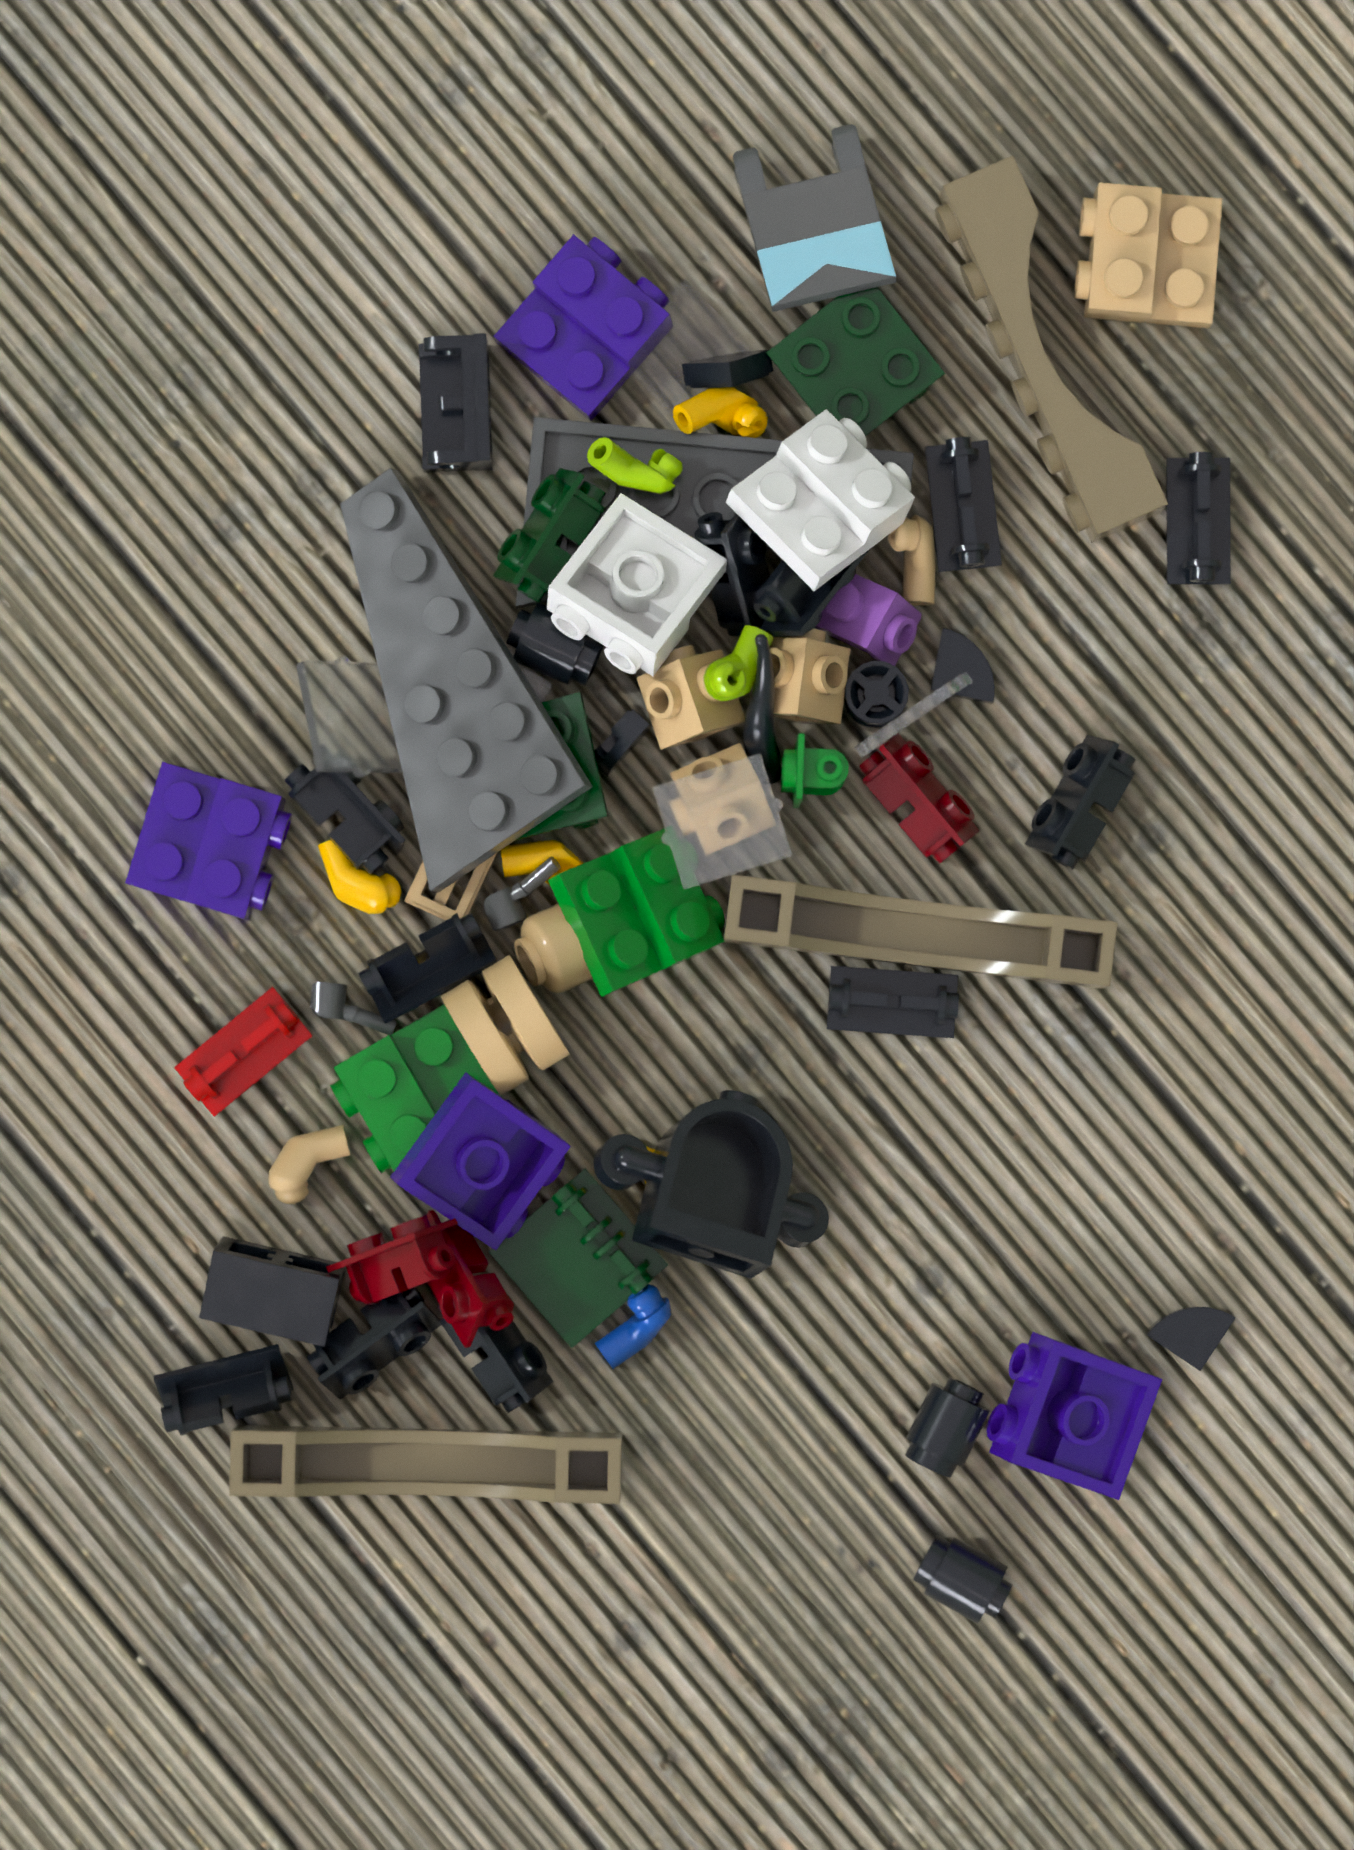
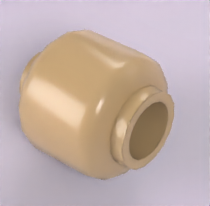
M559 904L533 914L524 920L521 927V938L515 940L514 947L520 967L533 986L542 984L548 991L561 993L593 979L584 961L578 937L571 925L566 921Z

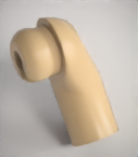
M918 515L912 516L911 519L906 517L903 524L888 535L891 547L895 551H904L903 598L912 606L934 605L936 557L933 529L931 524L923 517Z
M340 1125L297 1135L286 1142L270 1168L268 1178L270 1188L275 1190L276 1198L280 1202L296 1204L305 1199L309 1193L307 1180L317 1163L351 1155L345 1126Z

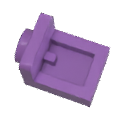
M855 574L854 578L847 585L839 589L824 608L822 618L815 628L867 652L877 661H886L895 666L901 654L909 649L915 639L917 625L921 620V613L897 592Z

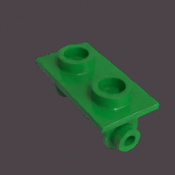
M798 734L795 749H784V755L782 754L781 793H793V808L800 807L803 795L829 796L835 794L843 786L849 772L848 761L841 752L834 749L804 748L805 734Z

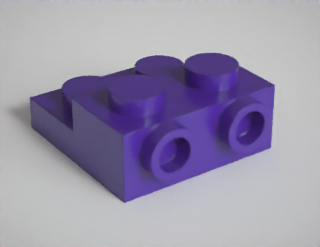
M573 234L533 280L532 283L535 289L493 337L496 343L587 419L592 421L672 329L673 323L670 314L664 309L670 300L656 285L643 276L633 284L616 270L622 263V260L610 247L596 237H592L585 244Z
M162 762L125 884L250 921L253 909L264 910L271 891L274 875L265 872L271 849L282 850L289 832L292 813L283 811L286 799L280 795L230 780L215 778Z
M465 1072L390 1178L397 1185L449 1220L456 1218L458 1226L496 1251L505 1238L508 1239L514 1236L522 1227L528 1214L527 1207L542 1186L550 1185L558 1177L565 1163V1154L571 1146L552 1129Z
M1032 1332L1029 1343L1018 1345L1011 1356L1009 1376L1015 1382L1007 1404L1001 1403L997 1405L989 1417L987 1437L993 1441L989 1453L1015 1465L1119 1500L1162 1379L1078 1347Z

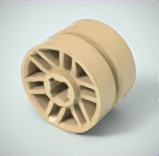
M511 955L506 956L482 971L483 978L492 996L491 998L486 1000L470 980H466L441 996L458 1029L501 1096L529 1080L527 1070L519 1054L522 1051H525L542 1071L570 1055Z

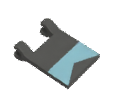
M853 124L836 127L831 132L833 139L832 151L838 173L767 189L758 150L748 148L733 154L735 178L743 200L772 312L896 283V274L866 170L858 131Z

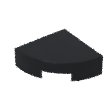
M769 350L724 354L683 363L682 369L685 386H690V388L734 387L769 376V373L774 371L772 360L766 353Z
M943 628L930 692L992 704L995 695L994 678L984 654L967 637L953 630Z
M628 710L611 729L612 733L594 750L598 769L606 776L617 767L650 730V724L635 710L631 712Z
M1187 1307L1161 1317L1148 1329L1145 1335L1201 1371L1235 1320V1317L1211 1307Z

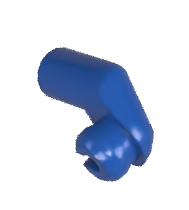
M647 1284L636 1295L632 1293L628 1297L627 1303L635 1315L595 1342V1345L612 1369L650 1344L671 1316L670 1301L667 1297H661L660 1291L656 1286Z

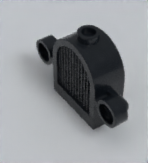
M733 1090L722 1091L719 1099L708 1101L691 1110L667 1130L658 1142L654 1153L648 1151L644 1143L635 1136L619 1134L611 1137L600 1146L594 1156L593 1164L596 1176L605 1186L611 1189L626 1190L634 1186L641 1179L646 1181L632 1241L750 1279L771 1266L778 1238L784 1244L791 1247L801 1248L808 1246L825 1233L829 1223V1215L824 1203L811 1193L799 1192L788 1196L793 1173L792 1154L788 1140L775 1120L757 1107V1099L743 1092Z

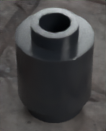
M537 603L532 613L521 609L506 642L507 645L516 648L513 656L516 662L566 685H569L571 680L586 686L604 645L588 635H585L582 640H574L567 637L555 627L551 620L553 613L548 611L547 606L541 603Z
M949 1377L945 1387L932 1383L906 1436V1439L911 1443L905 1456L931 1471L951 1478L957 1465H965L989 1415L990 1410L979 1404L984 1393L952 1377Z
M938 1535L933 1540L913 1578V1581L926 1587L925 1595L977 1624L984 1613L996 1618L1013 1586L1012 1583L1003 1579L1008 1566L955 1537L949 1542Z

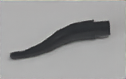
M758 634L755 637L758 653L756 678L746 711L743 739L746 755L760 783L771 785L781 778L779 764L781 754L774 731V669L767 637L763 634Z

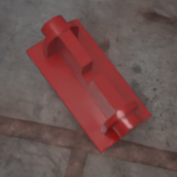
M271 987L177 1064L174 1069L183 1078V1084L198 1102L201 1101L215 1117L313 1037V1035L275 988Z

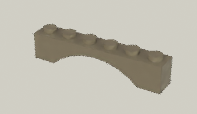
M1014 156L1007 157L943 185L939 198L942 206L935 208L938 224L946 241L949 244L958 241L967 263L960 266V271L970 296L974 301L983 298L993 320L986 324L989 339L997 356L1000 359L1009 356L1019 378L1011 382L1015 398L1026 417L1035 414L1044 437L1037 439L1041 457L1051 475L1060 471L1070 495L1063 497L1062 500L1073 528L1077 533L1086 529L1090 541L1093 543L1160 514L1168 505V502L1143 446L1113 431L1085 409L1061 381L1043 349L1032 315L1028 283L1030 247L1039 212Z
M732 875L724 941L1104 989L1110 987L1118 922L934 903L845 891L797 882Z
M238 1425L231 1430L229 1496L431 1495L504 1498L553 1503L620 1504L622 1433Z

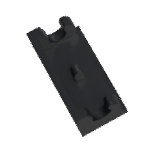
M486 333L423 338V344H418L423 472L493 470L489 344Z
M223 1236L213 1250L199 1318L325 1347L330 1328L332 1329L346 1267L328 1273L326 1267L337 1262Z

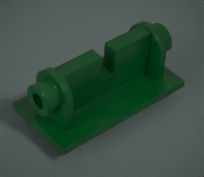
M559 468L555 475L547 476L538 486L532 497L531 506L534 510L522 529L514 530L502 544L497 556V560L501 563L493 577L514 585H518L520 580L523 579L517 590L539 603L544 593L548 594L549 585L572 557V555L555 543L560 535H563L580 546L604 510L600 503L606 493L585 480L578 489L585 477L580 472Z

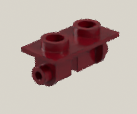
M898 734L878 748L886 759L877 750L858 766L865 774L861 781L869 788L889 814L893 813L907 800L916 810L898 825L926 859L932 855L941 864L959 849L951 838L961 847L980 830L972 822L975 816L966 800L954 790L950 789L947 791L932 774L931 771H933L934 766L927 753L915 742L910 740L906 742Z
M435 1210L428 1211L427 1217L430 1226L442 1223ZM454 1225L441 1232L445 1243L455 1253V1264L446 1277L427 1283L439 1302L444 1319L452 1325L464 1348L471 1347L479 1327L490 1326L492 1330L497 1331L510 1325L514 1318L512 1314L514 1303L505 1292L494 1272L473 1276L474 1273L485 1272L489 1263L473 1235L460 1226Z
M427 1215L415 1218L390 1228L394 1240L388 1243L383 1232L347 1245L351 1257L329 1265L326 1268L329 1273L346 1267L351 1280L349 1283L351 1296L358 1302L368 1305L376 1304L387 1297L429 1281L446 1277L455 1264V1253L445 1243L441 1231L457 1225L458 1222L454 1218L430 1226Z

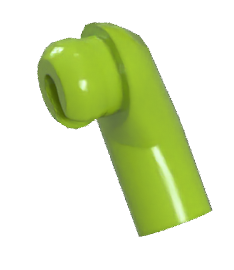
M606 437L594 441L587 453L589 464L617 485L660 495L676 487L673 482L683 471V463L662 448L653 451L648 463L644 464Z
M744 626L732 654L715 660L708 665L703 682L707 693L713 699L730 701L750 693L756 678L758 653L755 637L758 634L765 635L769 647H771L774 638L769 633L754 626Z

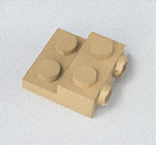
M1099 182L1094 192V197L1083 198L1080 215L1079 235L1090 237L1088 261L1078 260L1074 298L1085 299L1084 318L1210 328L1213 324L1222 198L1163 194L1160 187Z

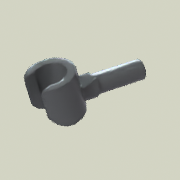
M549 857L522 881L519 880L515 885L495 892L485 899L484 910L494 931L511 927L527 918L520 899L530 895L561 869L560 864L554 857Z
M329 982L313 983L310 1007L317 1016L345 1020L351 1023L355 1022L384 1034L392 1035L397 1021L392 1020L385 1024L379 1014L358 1006L345 1005L347 985Z

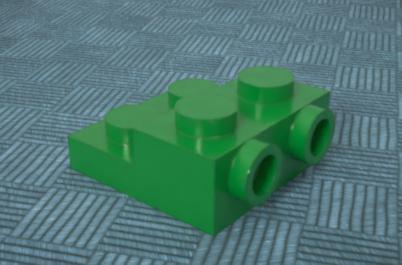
M672 825L622 845L608 854L559 873L548 880L566 921L571 925L578 937L584 961L601 997L689 960L725 942L720 931L725 923L723 910L714 897L710 895L704 896L694 874L698 867L696 851L687 839L677 837Z
M445 1004L333 1067L340 1080L330 1085L346 1115L351 1118L360 1112L372 1135L362 1140L381 1174L390 1168L395 1171L465 1072L499 1094L476 1059Z

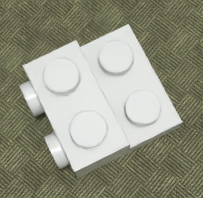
M827 409L782 441L776 456L734 486L726 500V503L813 591L817 590L901 526L915 499V496L910 492L911 483L904 470L893 462H886L882 465L866 449L867 441L862 429L851 419L842 418L838 421Z
M620 493L549 585L547 610L553 613L551 620L555 627L567 637L574 640H582L585 635H588L606 647L604 650L605 656L621 671L635 674L640 668L654 676L689 630L690 618L725 573L728 559Z

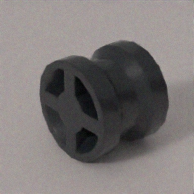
M873 660L861 664L851 673L846 683L844 704L847 713L856 723L866 728L879 729L891 725L900 717L908 702L909 687L906 678L896 666L886 661Z

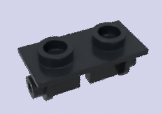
M956 437L947 439L944 445L925 446L938 572L1002 566L988 440L971 442V437Z
M1212 452L1189 453V458H1166V500L1168 502L1166 506L1167 585H1230V458H1214V453Z
M719 512L707 513L697 520L699 528L695 531L694 535L697 541L728 559L725 571L728 577H721L711 590L719 626L726 628L729 636L738 637L741 635L744 626L750 625L760 628L766 621L754 609V605L757 602L756 592L770 577L765 557L766 542L737 513L731 520H724Z
M868 551L815 591L782 560L763 586L756 592L757 602L754 605V609L761 618L766 620L760 629L766 631L771 636H804L805 633L812 630L820 622L822 611L838 590L854 578L856 567Z
M1086 735L1083 742L1078 744L1067 756L1063 766L1064 775L1052 797L1044 801L1034 814L1031 824L1032 832L1025 845L1052 854L1051 858L1071 870H1074L1078 861L1085 862L1106 825L1105 822L1089 813V810L1093 803H1096L1109 812L1114 811L1135 775L1131 768L1136 759L1118 749L1119 744L1114 741Z
M319 745L314 750L311 762L316 768L310 772L302 764L284 780L292 789L288 795L296 801L318 827L338 812L344 821L328 834V838L347 857L356 870L363 867L371 875L388 861L389 857L382 851L386 846L396 856L402 851L405 838L399 832L404 829V825L385 802L379 799L373 804L357 787L361 782L359 774L341 754L336 752L330 757Z
M456 913L452 915V918L418 935L425 950L415 955L408 943L405 942L375 959L371 958L366 961L369 967L358 974L369 995H372L385 1024L407 1012L415 1010L420 1005L460 985L466 980L473 979L482 973L483 970L498 962L472 913L462 918Z
M831 966L827 1029L954 1038L955 1019L958 1017L959 993H957L958 975Z
M416 1287L382 1299L376 1304H367L360 1309L372 1327L364 1335L355 1322L348 1318L329 1332L325 1347L313 1344L316 1350L309 1354L307 1359L319 1374L318 1380L341 1400L347 1394H357L370 1387L379 1377V1371L399 1356L411 1355L424 1347L430 1340L431 1333L441 1326L440 1319L423 1303L425 1301Z
M444 1317L439 1320L463 1357H466L481 1346L489 1357L471 1369L493 1404L497 1406L501 1403L507 1413L530 1401L554 1382L547 1372V1364L541 1351L532 1342L526 1341L514 1321L506 1328L497 1331L492 1330L490 1326L479 1327L471 1347L464 1348L452 1325Z
M279 1344L153 1376L164 1407H161V1415L167 1433L178 1430L181 1436L188 1434L190 1431L224 1423L223 1408L233 1406V1412L237 1420L272 1410L275 1412L282 1410V1403L293 1401L291 1391H294V1386Z

